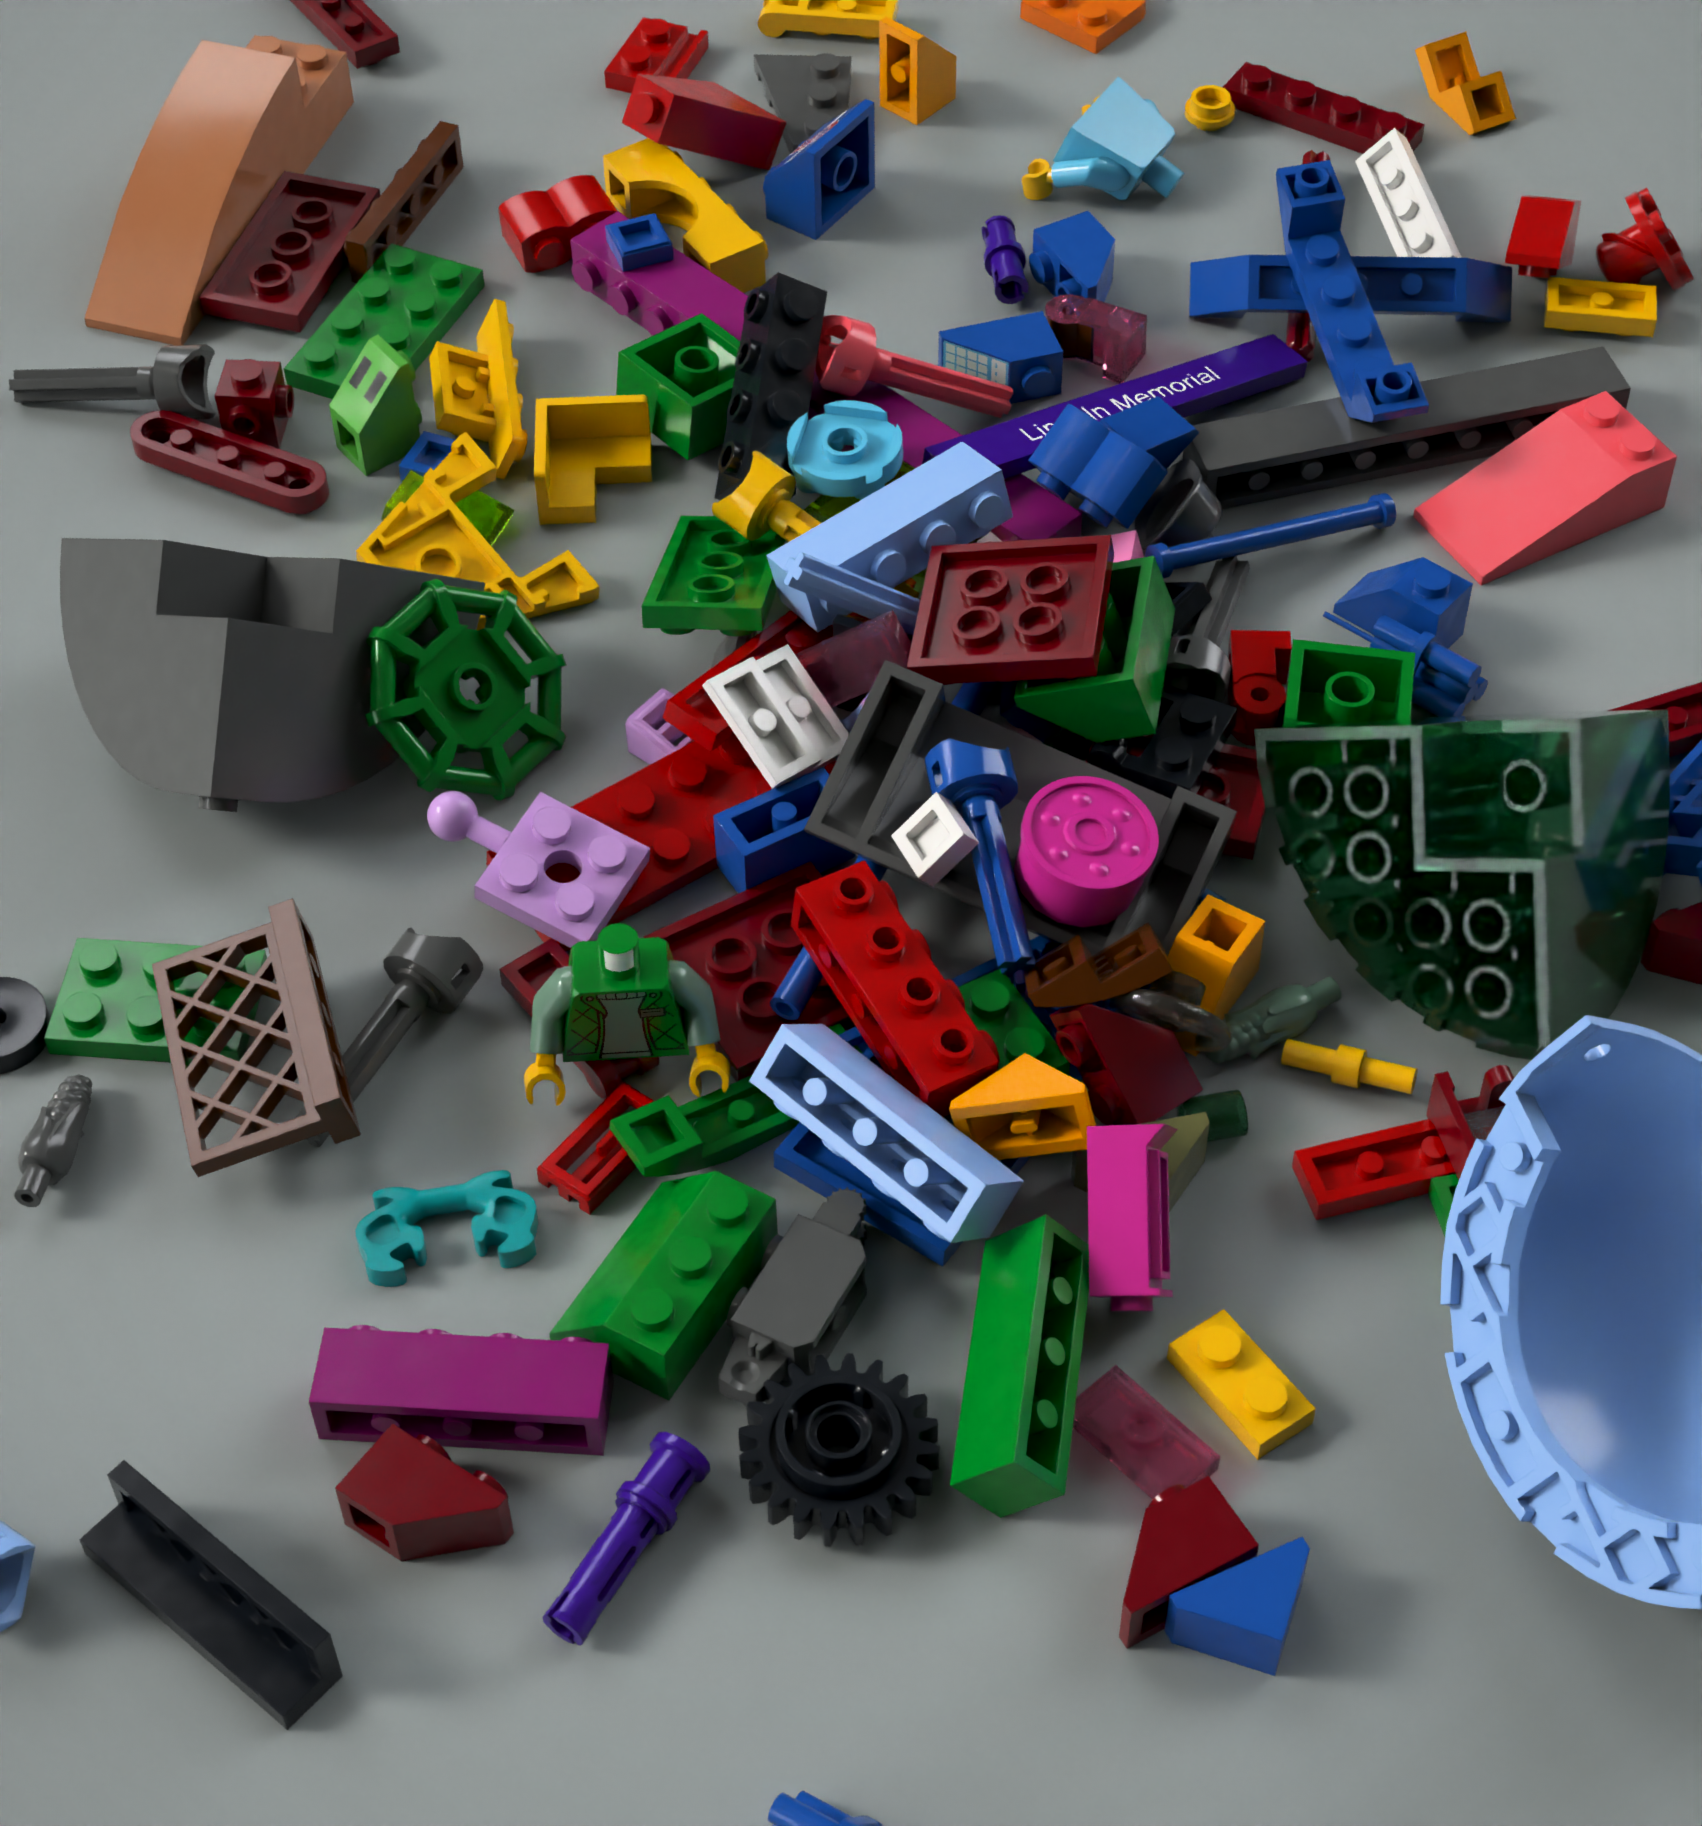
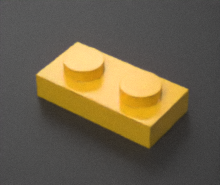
M1557 277L1548 278L1545 290L1544 328L1562 329L1570 332L1589 331L1611 333L1619 336L1653 337L1657 322L1656 286Z
M1224 1309L1169 1343L1167 1360L1257 1460L1313 1424L1316 1408Z

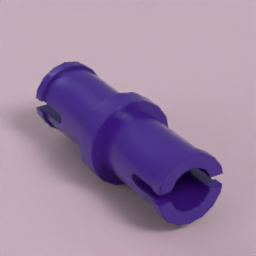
M993 216L986 220L987 228L982 226L981 229L982 238L986 245L983 256L984 265L988 274L993 277L994 292L997 299L1005 304H1015L1025 298L1023 292L1028 293L1029 291L1028 282L1024 275V267L1026 265L1025 251L1016 240L1015 226L1012 220L1006 216Z

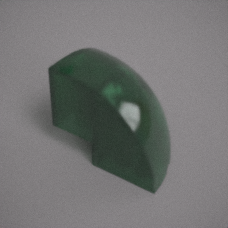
M1668 709L1430 717L1254 729L1257 766L1265 808H1274L1285 843L1284 846L1278 848L1286 866L1293 865L1303 887L1309 895L1303 901L1318 926L1330 941L1337 939L1340 941L1347 952L1359 964L1355 970L1374 989L1391 1002L1400 1000L1407 1007L1424 1016L1423 1023L1438 1032L1448 1030L1476 1042V1048L1529 1060L1535 1058L1544 1048L1585 1015L1608 1019L1614 1012L1640 962L1655 915L1664 872L1670 809Z

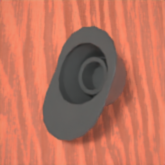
M1191 459L1180 460L1167 470L1168 473L1137 515L1135 530H1137L1143 550H1146L1149 545L1164 543L1171 547L1214 537L1212 532L1221 519L1223 507L1202 481L1199 468Z

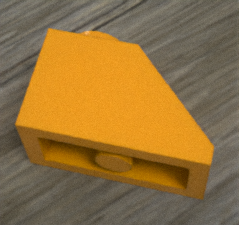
M888 17L879 21L880 106L918 125L956 98V56L924 35Z

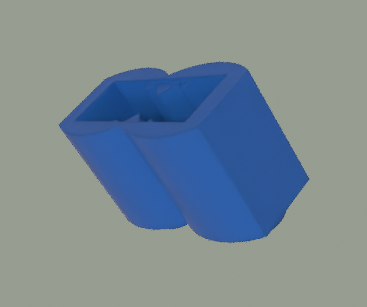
M1069 403L1028 460L1041 472L1036 479L1037 483L1061 500H1065L1069 493L1080 498L1083 502L1078 509L1105 528L1113 520L1128 529L1168 473L1155 457Z

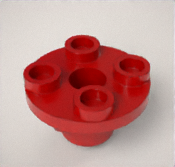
M1646 187L1639 192H1634L1625 197L1636 224L1618 234H1602L1603 242L1596 247L1597 263L1606 280L1616 283L1639 284L1642 277L1659 268L1674 292L1684 287L1686 283L1694 280L1683 258L1684 255L1670 228L1667 229L1660 210L1648 188Z

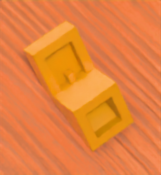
M1466 32L1415 49L1429 97L1469 135L1516 119L1502 72L1498 71L1480 77Z

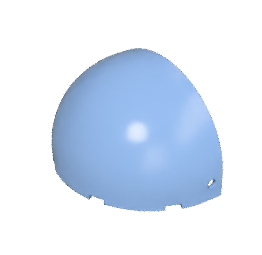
M1585 1015L1519 1071L1499 1098L1506 1105L1487 1139H1476L1468 1155L1454 1193L1446 1226L1442 1258L1440 1305L1450 1306L1454 1352L1445 1353V1358L1457 1406L1471 1443L1489 1478L1520 1521L1531 1522L1557 1547L1554 1552L1556 1556L1585 1576L1619 1594L1651 1604L1702 1610V1055L1677 1040L1655 1030L1631 1023Z

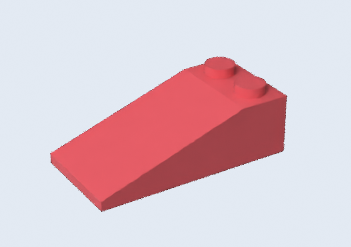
M1604 391L1560 409L1416 507L1413 517L1480 585H1484L1664 508L1677 456L1607 391Z

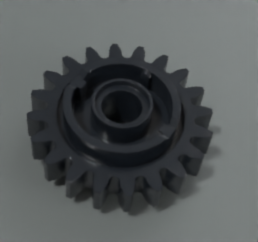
M847 1353L838 1371L830 1369L828 1361L822 1354L816 1355L815 1373L807 1376L797 1365L793 1363L788 1365L789 1387H783L781 1384L767 1379L764 1382L765 1403L748 1402V1426L740 1427L738 1435L739 1448L743 1452L739 1455L741 1478L751 1479L749 1481V1496L752 1504L768 1501V1522L771 1525L778 1524L788 1516L793 1515L794 1538L797 1540H801L810 1531L812 1526L817 1525L821 1527L822 1540L825 1547L832 1546L836 1539L837 1531L840 1528H846L852 1541L858 1546L863 1545L865 1524L873 1523L882 1534L889 1536L892 1534L891 1511H896L898 1514L910 1519L916 1516L915 1494L920 1496L931 1495L933 1488V1473L931 1471L939 1469L940 1446L935 1444L938 1442V1421L935 1418L927 1417L928 1398L925 1394L908 1397V1376L906 1374L898 1375L888 1383H884L883 1361L877 1359L869 1366L865 1373H858L856 1371L854 1355ZM836 1444L852 1447L851 1450L843 1453H834L826 1450L829 1446Z

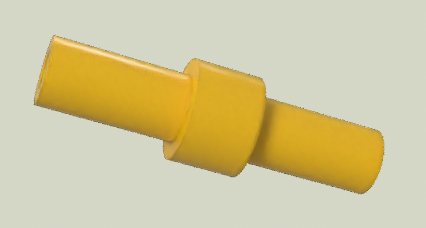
M1287 1039L1281 1058V1064L1330 1075L1332 1083L1357 1089L1361 1083L1412 1094L1418 1073L1417 1068L1367 1057V1050L1340 1044L1338 1049L1335 1050Z

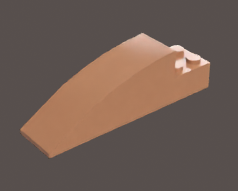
M254 35L245 48L201 40L164 102L124 191L85 314L86 327L171 345L185 344L205 315L202 311L200 295L284 171L304 174L354 103L346 52L324 48L316 44L307 45L280 40L273 36Z

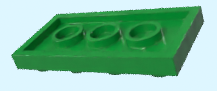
M390 244L285 366L286 384L333 399L367 341L378 334L396 351H403L410 359L416 371L432 352L436 342L441 341L485 287L483 270L407 247Z
M681 515L641 605L643 628H660L662 632L670 635H683L695 629L720 630L722 634L727 636H745L754 631H763L777 591L766 555L785 545L788 541L776 534L772 529L762 537L750 541L716 516Z

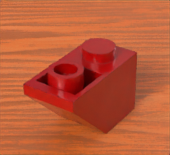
M1533 195L1521 196L1506 252L1505 263L1519 265L1518 275L1550 278V275H1557V269L1572 265L1581 200Z

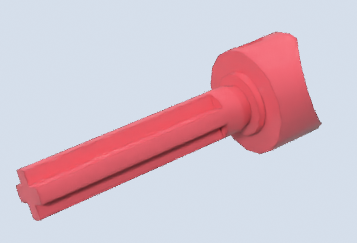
M840 315L823 317L815 368L823 390L853 397L862 390L868 380L1001 418L1002 414L1008 415L1012 407L1009 400L1013 394V388L1010 386L876 348V332L870 323ZM831 335L843 341L840 344L831 342Z

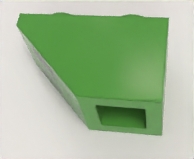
M379 334L367 341L329 404L336 446L365 476L404 458L420 437L419 424L422 423V414L414 399L412 382L416 379L414 367L403 351H396Z

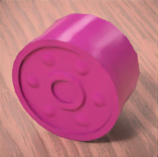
M1074 776L1059 779L1044 786L1029 801L1021 823V839L1014 866V873L1020 892L1035 910L1058 923L1078 927L1108 924L1128 909L1142 886L1145 876L1153 865L1159 844L1156 822L1147 806L1135 794L1123 786L1106 779Z

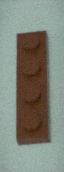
M440 121L428 137L419 143L416 152L405 166L396 172L393 181L381 196L372 202L369 211L358 225L348 232L344 243V254L349 261L353 283H357L390 244L398 246L405 244L464 168L458 125Z

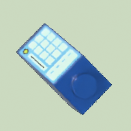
M1043 311L939 331L938 366L1010 386L1013 388V394L1009 400L1011 404L1061 394L1063 350Z

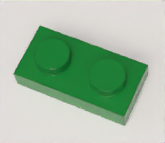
M1000 969L958 987L964 999L965 1011L978 1030L983 1029L988 1032L997 1047L1000 1059L997 1071L1026 1053L1069 1075L1070 1063L1061 1053L1057 1043L1007 975L1001 974Z

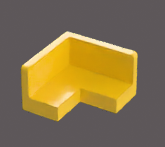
M646 395L536 399L534 480L540 525L596 523L597 484L652 482V439L649 402Z

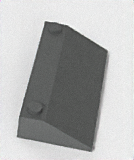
M885 659L807 821L804 831L985 911L971 851L933 887L917 877L891 836L932 796L925 766V757L930 749L948 738L992 749L1005 750L1007 747L1009 748L1018 782V793L1009 804L999 810L1013 873L1017 849L1021 839L1022 819L1029 801L1040 789L1056 780L1074 776H1090L1112 781L1135 794L1147 806L1157 825L1159 835L1158 850L1153 865L1145 876L1142 886L1128 909L1122 912L1117 919L1104 925L1078 927L1058 923L1035 910L1020 892L1014 873L1027 931L1059 945L1079 934L1093 956L1149 922L1168 956L1176 936L1195 912L1233 831L1237 811L1180 786H1177L1172 799L950 704L945 701L943 684ZM1157 980L1150 984L1155 986Z

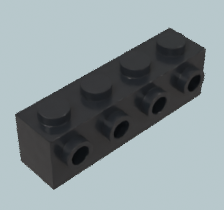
M778 272L761 287L754 288L749 294L744 307V322L740 346L735 360L736 371L731 400L727 409V425L723 449L718 463L719 474L715 499H724L742 484L750 471L753 459L752 452L755 450L761 452L794 476L788 461L787 436L794 422L807 412L809 413L827 291ZM795 486V490H794L793 496L796 495V489H797L796 486Z

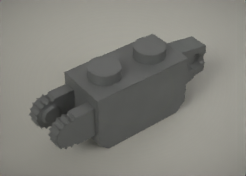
M848 1187L844 1190L839 1188L836 1192L832 1191V1195L827 1196V1202H823L813 1219L798 1214L784 1237L776 1235L770 1241L762 1258L761 1273L750 1289L743 1287L738 1291L730 1305L727 1314V1325L731 1327L732 1347L718 1377L719 1393L729 1399L741 1402L744 1406H747L748 1402L751 1401L763 1403L765 1401L764 1382L767 1379L780 1383L782 1380L788 1382V1365L792 1363L801 1368L807 1376L813 1375L815 1373L816 1355L822 1354L826 1360L829 1358L867 1295V1286L865 1284L866 1254L863 1249L865 1239H867L866 1223L862 1222L864 1221V1215H866L865 1198H862V1193H857L856 1189L849 1190Z

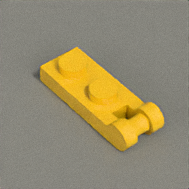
M764 0V7L758 19V28L768 37H779L785 30L812 32L817 35L843 34L876 39L879 38V21L888 17L896 21L898 0Z

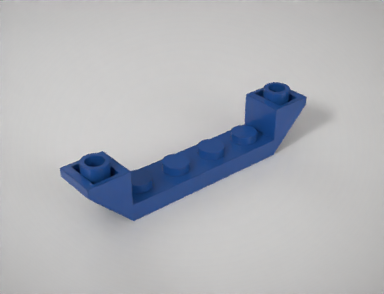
M1330 160L1278 168L1276 182L1285 254L1348 417L1373 423L1428 413L1429 403L1412 362L1394 365L1340 231L1345 196Z
M1242 255L1190 263L1189 318H1243L1246 312L1308 313L1286 255ZM1351 256L1374 314L1456 316L1455 322L1509 323L1511 321L1513 267L1471 258Z

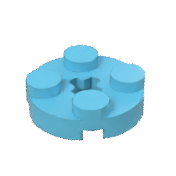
M853 400L835 401L824 405V414L817 415L808 420L807 412L794 422L787 436L788 461L796 479V487L804 493H819L832 497L854 496L862 500L883 488L885 483L893 479L902 465V431L898 424L895 428L893 424L888 422L886 411L874 404ZM844 445L854 446V450L840 452Z

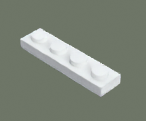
M1394 127L1355 162L1397 257L1462 258L1407 138Z

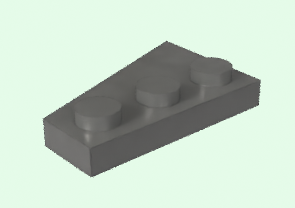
M822 53L816 56L754 54V71L758 80H762L764 84L765 97L769 106L774 107L777 117L787 122L782 136L790 154L797 149L801 142L807 140L824 124L849 109L852 75L851 56H836L829 53Z

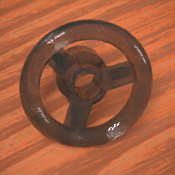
M1172 971L1151 983L1149 990L1138 988L1131 992L1103 1000L1104 1009L1172 1030L1183 1049L1216 1052L1228 1047L1232 1040L1229 1027L1220 1018L1200 1007L1206 986L1199 980L1180 972Z

